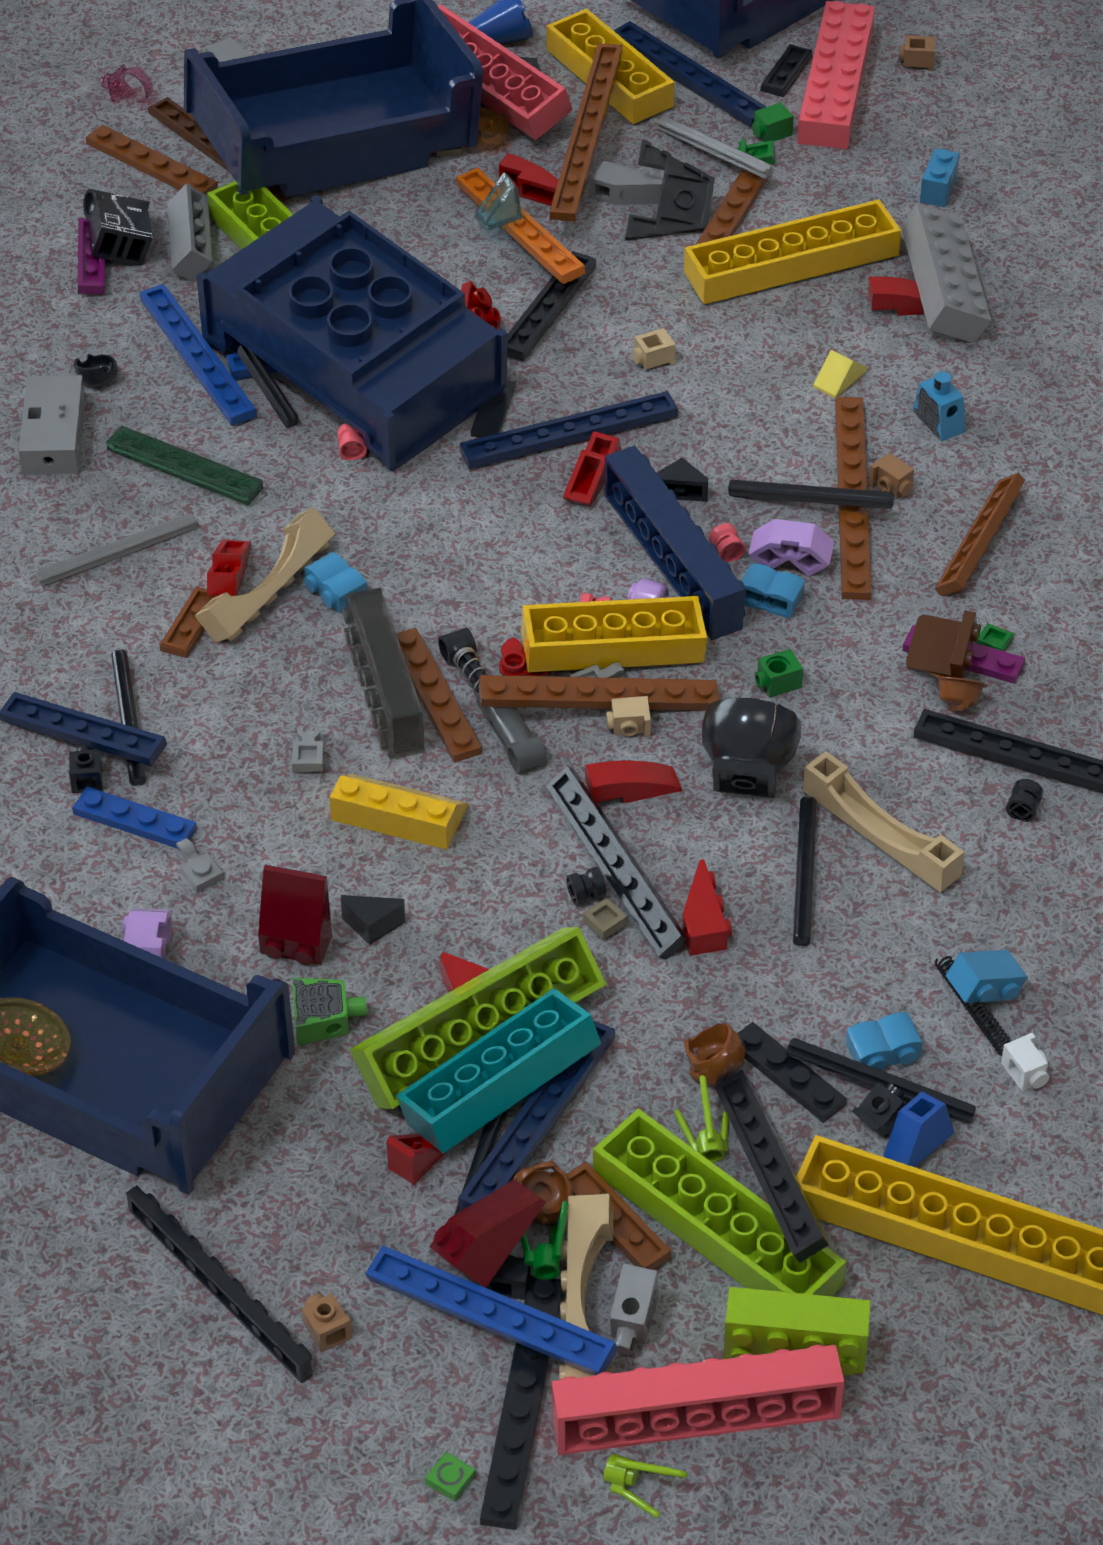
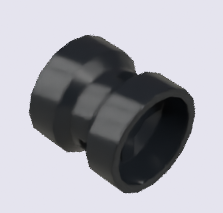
M1020 779L1014 783L1012 796L1008 799L1006 805L1007 814L1011 818L1025 822L1032 821L1035 818L1038 804L1041 802L1044 792L1039 783L1030 779Z
M598 867L587 869L585 875L573 873L566 876L568 893L574 905L585 903L590 897L599 899L607 895L606 884Z

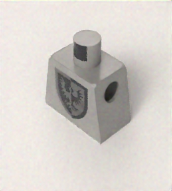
M624 1263L622 1265L610 1315L611 1336L615 1337L614 1342L618 1346L617 1353L632 1355L636 1342L646 1343L659 1298L658 1274L656 1270Z

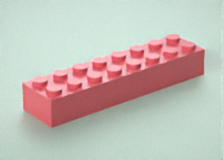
M826 1L800 112L797 144L848 149L873 33L875 6L862 3L851 4L840 1Z
M438 5L442 13L481 62L483 68L482 104L535 141L573 110L566 88L443 5Z
M813 1345L807 1349L791 1351L781 1349L768 1354H743L737 1358L721 1360L710 1358L698 1363H672L666 1367L651 1369L640 1367L627 1372H602L596 1376L580 1378L565 1377L561 1380L552 1381V1421L558 1455L840 1419L844 1378L836 1345Z

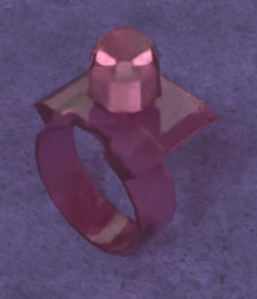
M123 64L113 74L106 73L100 78L102 87L109 90L111 101L114 104L124 95L131 100L138 95L125 82L124 74L136 77L144 87L145 96H142L136 102H144L153 92L150 78L137 67L126 68Z

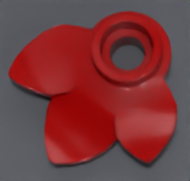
M515 637L510 638L502 645V659L499 662V671L503 676H546L552 672H528L524 646L522 647L521 642Z

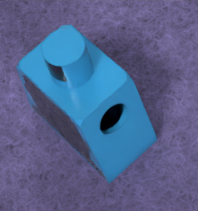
M942 371L936 373L935 377L921 382L918 386L912 411L941 442L964 433V397L951 383V375Z

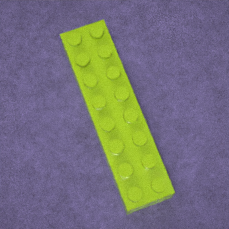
M563 927L349 1050L378 1108L393 1109L399 1106L396 1095L553 988L576 1003L607 984L580 928Z
M639 1108L593 1148V1169L611 1187L745 1288L833 1296L844 1285L846 1261L828 1247H825L815 1255L799 1263L793 1256L768 1203Z

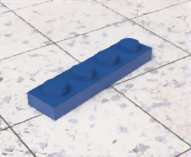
M90 787L85 788L72 807L74 815L177 849L176 843L186 838L190 840L197 830V825L194 821Z

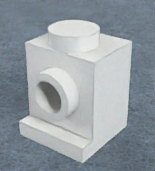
M1033 1033L1006 1043L1003 1048L1001 1064L1021 1091L1031 1087L1035 1089L1040 1088L1050 1078L1046 1072L1048 1068L1047 1058L1041 1050H1037L1034 1046L1036 1037Z

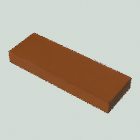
M196 586L160 643V651L188 658L205 630L195 618V615L212 598L217 596L207 595V589Z

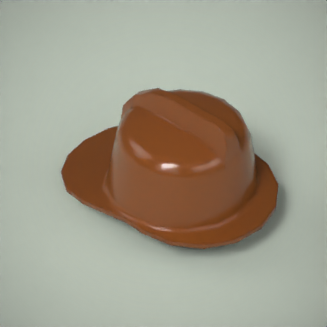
M930 672L931 675L939 679L940 700L947 703L949 709L955 712L966 711L968 707L976 706L983 688L988 687V684L947 677Z

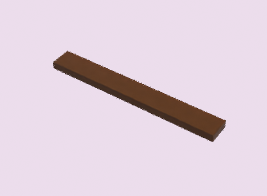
M168 97L148 107V113L229 171L192 114L186 113L184 108ZM278 185L266 187L281 203L294 197H286Z

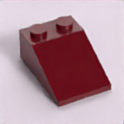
M265 864L263 868L258 929L260 953L274 959L281 957L296 960L304 965L311 963L321 965L332 938L327 876Z
M512 1180L450 1217L445 1225L436 1231L433 1242L429 1247L458 1270L486 1288L546 1201L517 1181Z

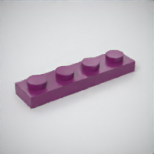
M78 218V294H105V259L91 256L88 227L90 220Z
M912 625L903 643L902 651L909 652L915 625ZM973 642L971 651H974L971 668H966V670L1015 684L1024 666L1025 657Z

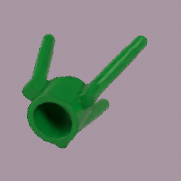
M567 1201L562 1202L558 1226L552 1225L550 1227L549 1243L539 1244L536 1246L535 1251H532L526 1232L520 1239L524 1251L525 1264L532 1266V1274L537 1279L551 1280L560 1273L562 1243L569 1205Z

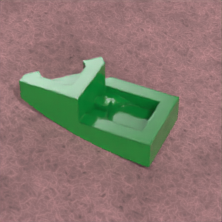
M745 139L738 142V150L766 163L775 164L773 140L747 145Z

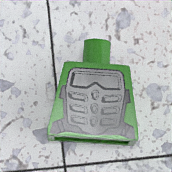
M292 978L298 1045L348 1035V1017L367 1016L366 996L346 998L345 982L343 980Z

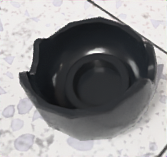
M87 354L84 362H81L78 358L74 360L76 375H82L83 384L89 387L97 388L104 386L112 381L118 373L117 361L111 355L100 354L93 356Z

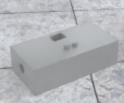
M82 375L27 376L18 450L22 475L77 474L79 472L86 399Z

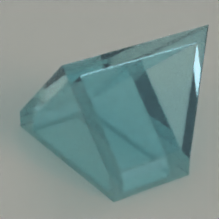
M505 173L502 174L474 214L486 230L522 219L518 188Z

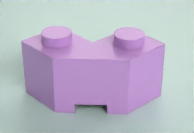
M773 519L753 531L748 555L758 564L766 565L772 569L790 560L805 575L811 576L830 565L834 541L816 524Z
M143 908L130 910L128 916L124 917L123 922L124 941L166 959V944L171 942L172 910Z

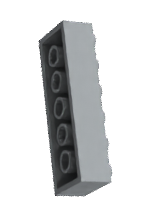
M916 203L901 225L928 329L970 343H976L991 322V317L962 217L955 213L938 210L931 205L926 206Z

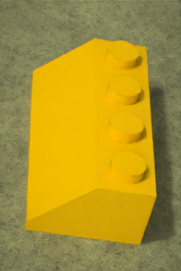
M355 774L340 775L329 797L332 821L446 850L468 807L466 802Z

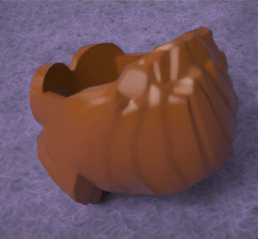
M717 1023L712 1027L702 1030L693 1038H688L684 1041L686 1055L691 1066L689 1073L698 1082H700V1076L704 1075L709 1086H715L717 1079L738 1070L746 1056L745 1046L740 1036L733 1030L730 1024ZM696 1047H697V1057L694 1055V1050H693V1049L696 1048Z
M547 1161L534 1167L521 1169L513 1178V1180L546 1201L533 1220V1223L547 1226L557 1222L562 1202H568V1196H573V1187L567 1174L554 1161ZM553 1169L554 1172H548L544 1170Z

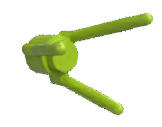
M702 1075L699 1079L706 1129L701 1130L695 1140L680 1110L676 1109L674 1114L690 1147L709 1161L719 1162L725 1157V1154L729 1153L727 1145L729 1117L726 1111H724L720 1134L716 1129H713L706 1077Z
M612 1453L608 1458L603 1475L604 1481L612 1483L610 1492L622 1495L643 1511L658 1518L660 1515L659 1511L627 1490L626 1486L635 1485L639 1471L686 1478L687 1472L634 1461L633 1459Z

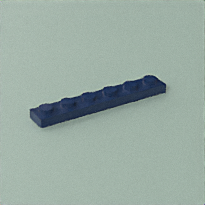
M13 692L0 710V719L3 722L79 745L90 746L93 749H100L102 752L153 766L167 746L164 736L17 692Z

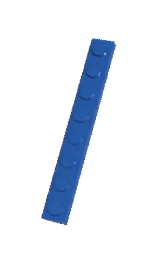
M161 284L139 292L143 305L230 425L233 426L257 417L256 408L167 287Z
M382 1245L365 1273L370 1281L595 1376L606 1372L618 1350L617 1344L612 1340Z

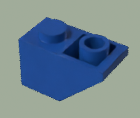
M920 1092L898 1112L883 1156L916 1167L954 1133L946 1104L924 1092Z

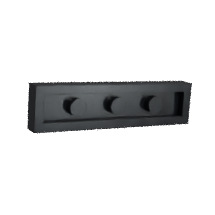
M751 1022L738 1032L745 1046L746 1056L744 1059L822 1123L846 1106L847 1098L802 1061L789 1057L786 1054L787 1049L754 1022Z

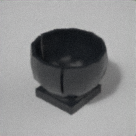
M726 698L712 702L707 708L702 722V745L713 761V790L775 798L776 775L795 756L801 738V721L795 712L780 704L776 705L775 723L771 733L775 714L774 702L756 698Z

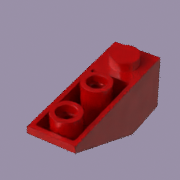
M704 859L699 860L683 911L682 931L688 938L685 943L690 956L727 950V938L732 937L730 921L728 918L724 919L722 914L724 913L722 896L720 894L716 895L714 890L716 889L714 872L708 871Z

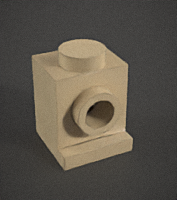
M664 328L634 337L632 358L636 365L642 364L645 370L666 363L672 365L675 364L676 344Z
M648 696L611 699V711H606L607 729H613L614 735L633 736L637 733H644V737H650L651 719Z

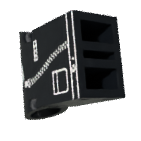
M89 188L84 195L83 212L86 219L90 220L88 227L91 256L142 266L153 239L148 212L150 202Z

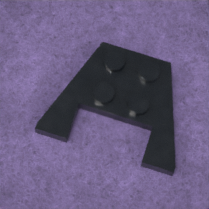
M642 139L637 165L664 170L656 219L629 214L625 239L630 240L646 238L647 236L654 237L705 230L708 223L715 178L687 162H681L672 157V154L669 152L661 151L652 146V143Z

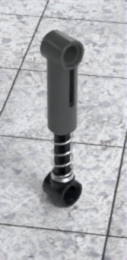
M465 627L439 636L438 646L442 657L447 664H455L462 671L463 677L468 680V685L474 689L473 692L477 697V705L507 750L508 759L516 773L545 764L547 762V754L541 739L537 735H532L515 707H481L478 682L480 675H486V668L481 667L480 659L476 658L477 648L471 631Z

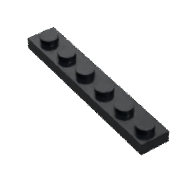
M574 251L571 252L585 265L586 274L564 284L554 275L507 334V356L522 361L525 360L595 269L596 258Z

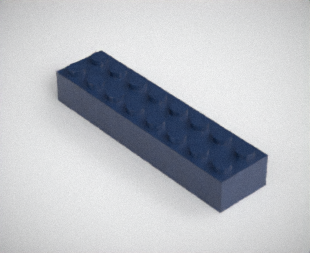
M636 446L606 455L605 498L679 597L698 596L706 634L709 638L715 640L742 630L743 618L745 617L744 597L747 594L744 583L741 580H737L728 562H724L721 559L713 543L710 544L705 538L702 528L699 525H695L688 510L677 501L673 490L667 488L660 473L655 472L651 467L647 456L642 455Z

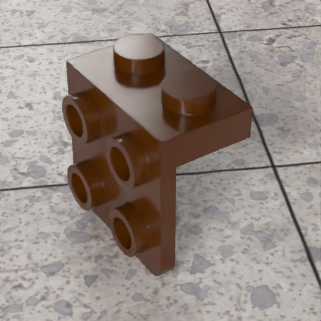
M964 610L961 622L930 615H920L917 619L906 659L907 668L929 674L932 672L947 677L963 679L966 668H971L974 651H971L973 642H978L981 631V624H977L976 612Z

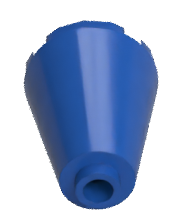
M498 0L468 22L499 44L533 37L529 18L526 19L524 14L526 10L521 0Z

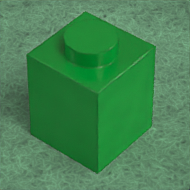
M781 102L754 111L753 133L764 142L770 140L774 142L792 136L794 116Z

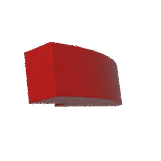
M507 153L499 163V184L518 189V197L548 206L552 205L558 179L535 163Z
M869 276L868 297L871 310L896 309L897 316L924 314L916 281L897 277Z
M593 431L586 450L582 449L563 495L564 500L587 506L594 502L605 484V456L622 450L619 438Z
M227 539L221 541L212 554V566L207 572V595L219 596L226 592L230 596L237 595L245 575L251 541Z
M619 760L585 765V782L596 803L621 798L624 804L682 791L674 768L665 764Z

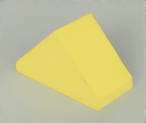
M830 350L813 387L833 398L838 397L863 375L868 367Z

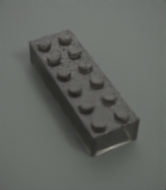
M381 588L346 594L347 607H342L344 622L346 625L348 624V627L344 628L345 641L347 645L353 646L350 649L353 665H359L360 668L357 669L360 687L366 686L367 689L364 690V698L367 708H373V711L370 712L373 728L380 729V732L377 733L380 749L387 751L389 760L425 753L423 712Z

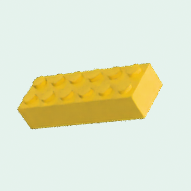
M587 8L546 25L547 51L584 83H587L598 43L623 45V55L609 104L632 124L674 107L675 82Z
M698 596L522 605L521 634L528 672L580 670L596 664L599 668H607L617 662L622 667L704 663L707 634Z

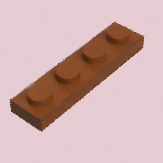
M587 1161L567 1173L573 1187V1196L610 1195L614 1210V1235L612 1242L634 1266L654 1270L671 1259V1250Z

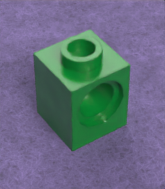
M791 649L758 659L755 681L759 689L764 688L769 698L802 688L803 667Z

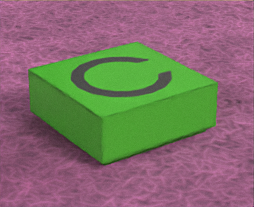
M445 1452L425 1477V1484L455 1502L476 1476V1469Z

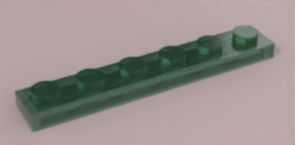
M123 425L106 441L107 450L246 505H249L263 490V480Z

